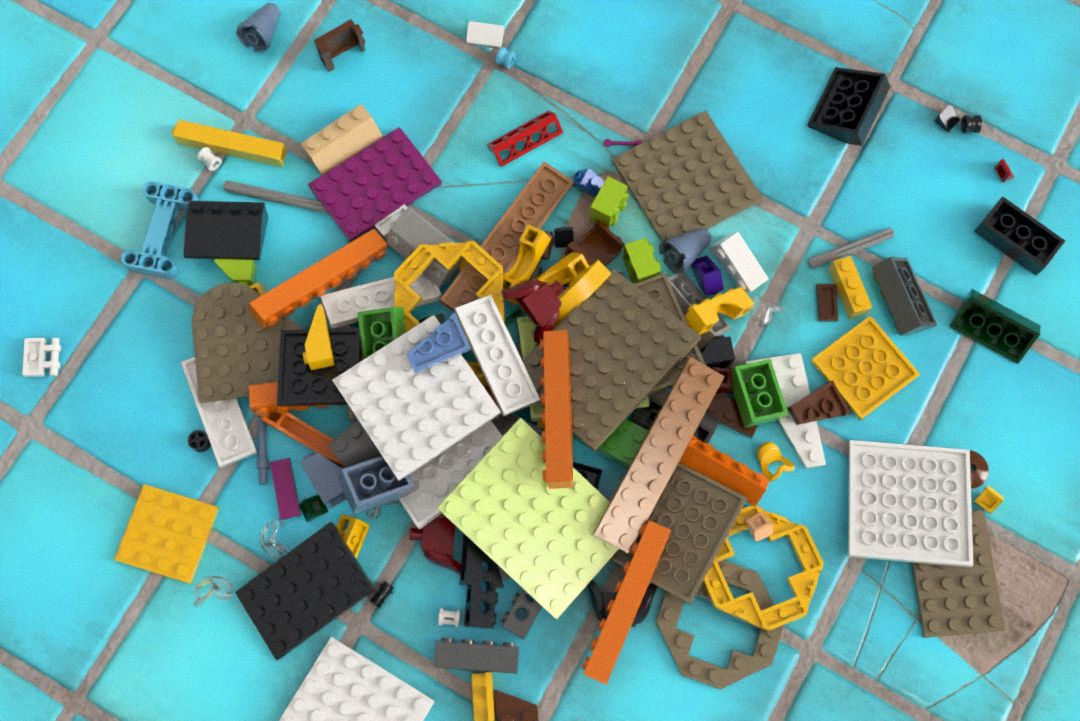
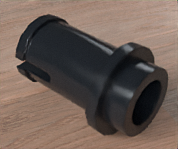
M386 581L383 584H379L380 588L373 598L370 599V602L381 608L389 594H393L392 590L394 587Z

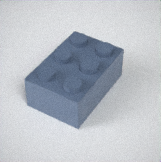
M383 456L344 468L338 477L353 514L407 496L414 487L409 475L399 481Z

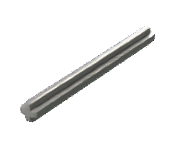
M228 180L224 183V190L227 192L328 214L319 200Z

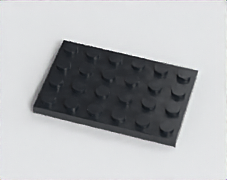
M329 522L235 593L277 661L376 589L334 523Z

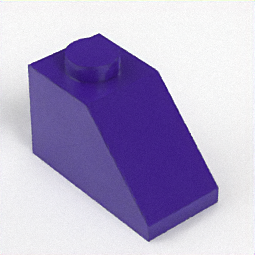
M708 256L698 258L691 264L698 285L706 296L714 295L724 290L721 270Z

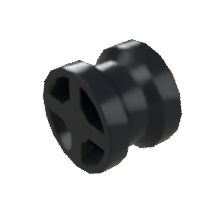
M964 115L962 117L961 130L963 133H969L970 131L979 133L981 131L982 118L980 115H974L973 117Z
M193 431L188 437L189 446L197 452H205L211 446L208 435L203 431Z

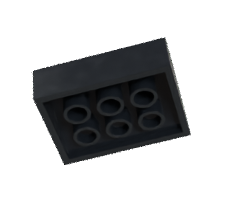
M835 67L807 126L841 142L863 146L890 89L887 75L884 73Z
M190 201L186 214L184 258L260 260L268 222L265 203Z

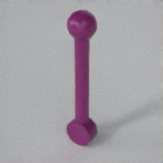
M606 139L604 141L606 147L611 145L637 146L642 143L640 140L629 142Z

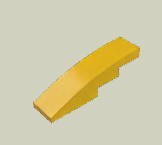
M599 260L582 272L570 283L566 290L557 296L562 305L559 308V317L553 329L575 307L580 306L611 275V272Z

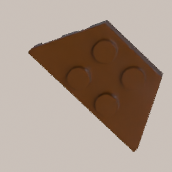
M498 690L494 691L497 721H539L536 704Z

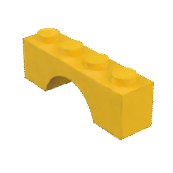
M529 224L527 225L519 240L520 249L517 260L513 267L503 274L504 290L530 279L551 240L543 230ZM504 298L505 301L513 305L517 303L516 299Z
M571 252L536 279L549 285L557 280L561 285L572 282L589 265L583 254Z
M742 287L735 290L731 288L723 295L719 293L711 300L707 298L699 305L697 303L691 305L684 317L688 326L701 335L709 331L719 321L717 313H722L735 320L744 316L755 304Z

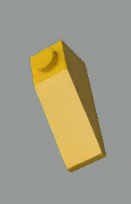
M322 304L317 306L305 342L306 352H303L304 363L309 364L311 370L335 365Z

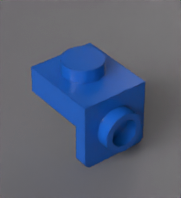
M587 168L579 170L574 175V184L572 186H579L592 197H595L605 181Z

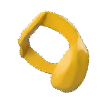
M765 442L758 448L757 459L761 466L762 474L770 481L779 478L782 471L790 472L795 469L793 463L781 455L779 448L774 443ZM773 462L784 463L778 467L774 475L768 470V465Z

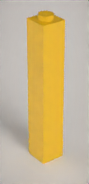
M178 120L172 132L177 143L199 149L209 147L212 152L283 167L287 154L285 144L183 120Z

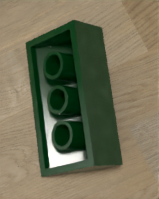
M971 289L963 300L950 324L951 328L1019 364L1039 337L1041 325L974 289Z

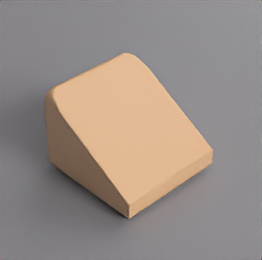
M762 512L744 520L756 542L773 534L772 524Z

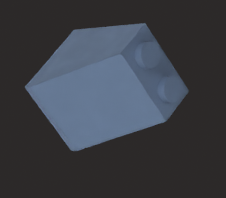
M318 452L306 455L300 464L323 503L329 509H332L345 501L347 498L338 478L342 468Z

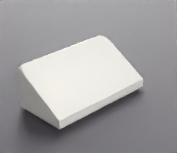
M469 21L466 43L501 48L504 26Z

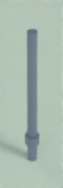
M258 416L259 460H257V469L259 470V484L266 485L267 469H269V460H267L266 424L261 420L262 416Z

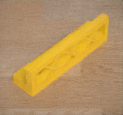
M342 514L336 528L357 559L370 524ZM346 521H350L347 529L344 530Z
M492 672L472 674L474 721H495Z

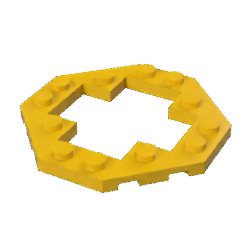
M475 241L439 243L436 245L420 244L394 272V307H403L406 332L420 324L410 312L423 300L409 286L435 259L448 271L462 257L488 280L476 293V296L481 299L491 295L503 321H505L504 298L501 290H504L502 265Z
M751 505L741 510L727 537L747 530L748 528L744 520L762 512L772 524L773 534L767 537L768 541L772 542L787 536L804 571L786 579L795 598L762 611L752 592L734 599L718 565V562L735 555L728 538H726L703 584L715 609L768 632L806 616L824 562L807 527L790 522L787 518L778 514L767 512L757 505L755 507Z

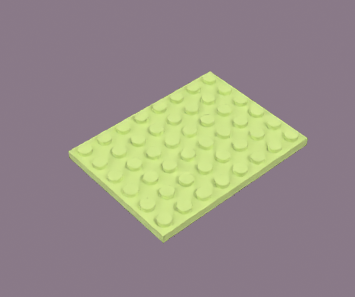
M519 418L440 503L437 509L557 620L619 548L593 534L610 502L574 468V488L549 489L547 483L543 482L542 471L546 470V463H543L542 451L546 450L545 443L542 442V437L522 418Z

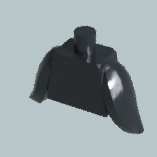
M591 580L587 587L593 611L599 621H602V618L607 619L610 613L606 610L610 600H615L618 593L602 592L601 594L598 585ZM652 583L647 587L631 627L642 623L649 613L653 596L658 588Z

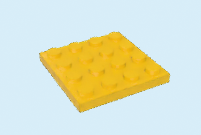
M871 315L811 360L827 381H834L845 403L859 420H862L921 375Z
M143 484L114 560L191 584L219 507Z

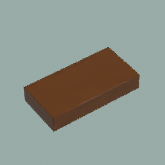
M817 284L818 322H837L836 284Z

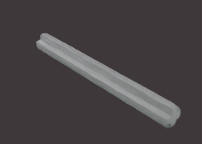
M891 228L884 229L809 258L807 263L811 269L891 239L894 236V232Z

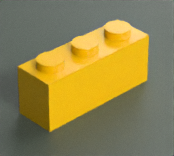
M848 256L833 261L828 270L834 284H836L837 292L848 318L852 319L867 314L872 305L852 257Z

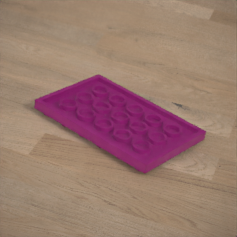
M399 127L310 182L308 186L348 241L352 242L373 229L376 223L399 209L403 204L408 206L440 186L442 181Z

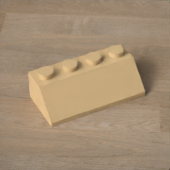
M360 104L303 141L301 146L306 156L322 176L383 138V135L372 116Z

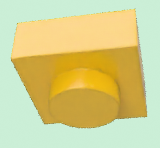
M987 486L975 498L974 502L991 514L1004 501V497L990 486Z

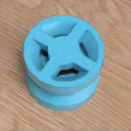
M501 47L496 56L495 63L498 65L502 64L506 69H510L515 61L516 53L513 51L509 52L506 48Z

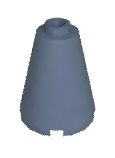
M266 3L237 26L236 35L247 48L251 46L255 48L253 51L260 53L265 52L269 48L281 15L278 6L273 3Z
M699 228L663 240L659 245L660 255L663 254L665 257L663 260L665 265L674 273L685 272L711 243V234L708 230Z

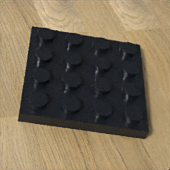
M310 329L281 330L277 393L278 407L348 405L332 380L360 362V329H328L335 365L311 370L309 364H305L303 359V352H306L305 342Z

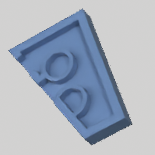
M455 312L442 325L440 324L433 333L424 338L407 353L415 374L471 350Z

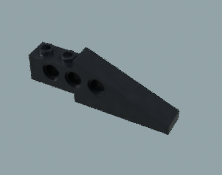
M463 533L459 585L467 586L464 627L493 629L497 618L496 613H494L495 604L498 601L496 589L504 588L498 565ZM483 561H485L488 564V570L486 572L482 569L481 566ZM482 581L487 586L485 592H483L480 589V584ZM480 602L485 605L483 613L478 608Z

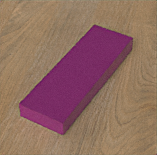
M287 458L270 462L280 520L301 516L291 459Z

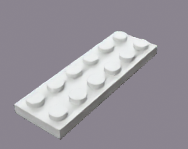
M423 273L409 286L423 299L417 306L440 301L442 297L438 285ZM394 277L322 295L321 302L331 329L359 322L357 312L394 307Z
M488 295L455 308L454 312L502 415L506 416L540 401L538 393L492 296Z
M195 357L182 361L181 365L219 467L223 468L257 454V449L238 399L199 403Z

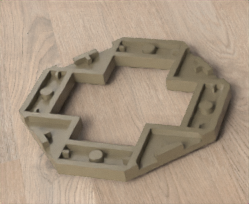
M724 560L718 562L727 584L752 592L761 611L774 606L757 572ZM702 583L697 594L707 597L708 593ZM665 592L656 624L682 676L717 689H723L773 664L784 625L768 632L760 628L752 657L732 650L726 669L689 656L695 635L676 629L684 601Z

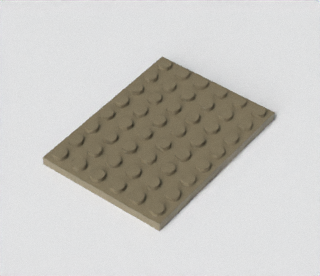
M614 269L599 288L580 306L575 307L553 330H567L569 335L572 433L595 452L701 340V335ZM539 344L522 362L540 398L538 404L545 409V406H542L541 394L544 393V387L541 386V375H544V369H541L540 358L544 357V351H541Z

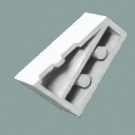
M739 232L726 235L708 247L734 279L738 288L742 287L746 293L752 292L769 279Z

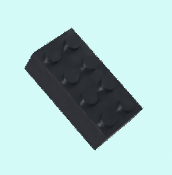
M1003 196L974 231L1035 276L1045 269L1065 242L1063 238Z

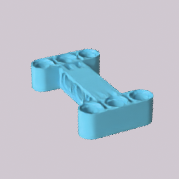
M149 181L142 187V192L151 203L156 205L141 252L135 250L123 252L121 262L132 272L173 279L178 276L179 267L171 258L166 257L176 220L180 209L188 210L189 202H186L188 198H192L190 201H199L194 191L189 188ZM135 258V261L129 264L130 260ZM150 262H153L152 266L147 267ZM172 265L170 270L165 271L167 266Z

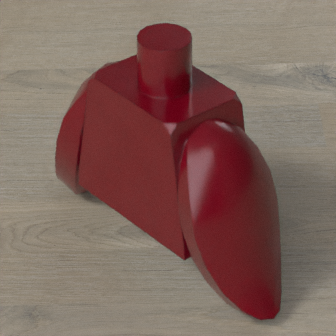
M530 279L508 289L501 290L503 298L516 299L532 323L536 325L534 342L539 345L540 339H543V331H551L559 317V308L562 302L557 297V294L564 288L557 280L549 285L538 279Z
M443 513L422 529L410 528L409 540L421 541L420 550L423 551L424 556L430 562L450 569L460 575L461 564L452 558L456 526Z

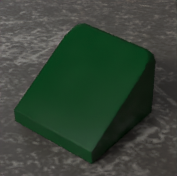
M319 495L307 498L299 504L306 522L329 512Z

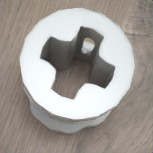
M209 147L202 148L197 154V159L203 161L209 171L216 170L222 163L221 158L216 157Z
M440 608L438 626L445 624L454 625L455 628H459L461 610L449 611Z

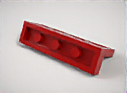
M548 110L488 143L487 146L489 151L494 153L499 166L502 167L562 134L563 131L556 114ZM554 122L557 130L551 134L547 133L548 125ZM533 133H541L538 141H530ZM518 141H525L522 150H515ZM504 149L510 150L508 157L502 160L498 152Z

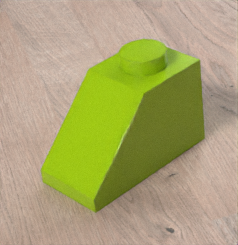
M215 259L217 266L233 283L246 286L255 284L257 265L254 260Z

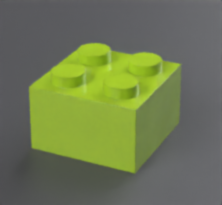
M608 176L590 207L589 221L595 224L599 220L606 224L609 229L611 225L615 226L619 219L620 210L624 211L628 203V186Z
M646 237L624 245L622 259L633 284L657 276L661 270L658 259L655 260L653 256L654 248L651 243H648Z

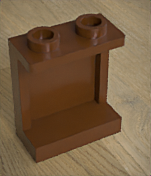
M352 19L314 40L319 58L328 72L335 69L332 59L357 45L361 52L365 51L363 31L358 24H354Z
M597 220L594 227L575 243L572 241L567 245L565 255L567 256L571 252L583 254L589 267L597 260L606 267L621 254L625 244L619 236H616L609 230L606 224Z

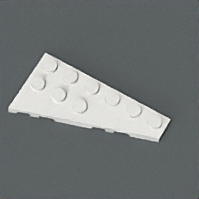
M801 353L746 361L744 363L748 364L771 359L786 408L810 394ZM788 411V415L778 421L784 429L783 432L786 437L791 441L793 449L804 468L825 466L826 462L817 421L796 425Z

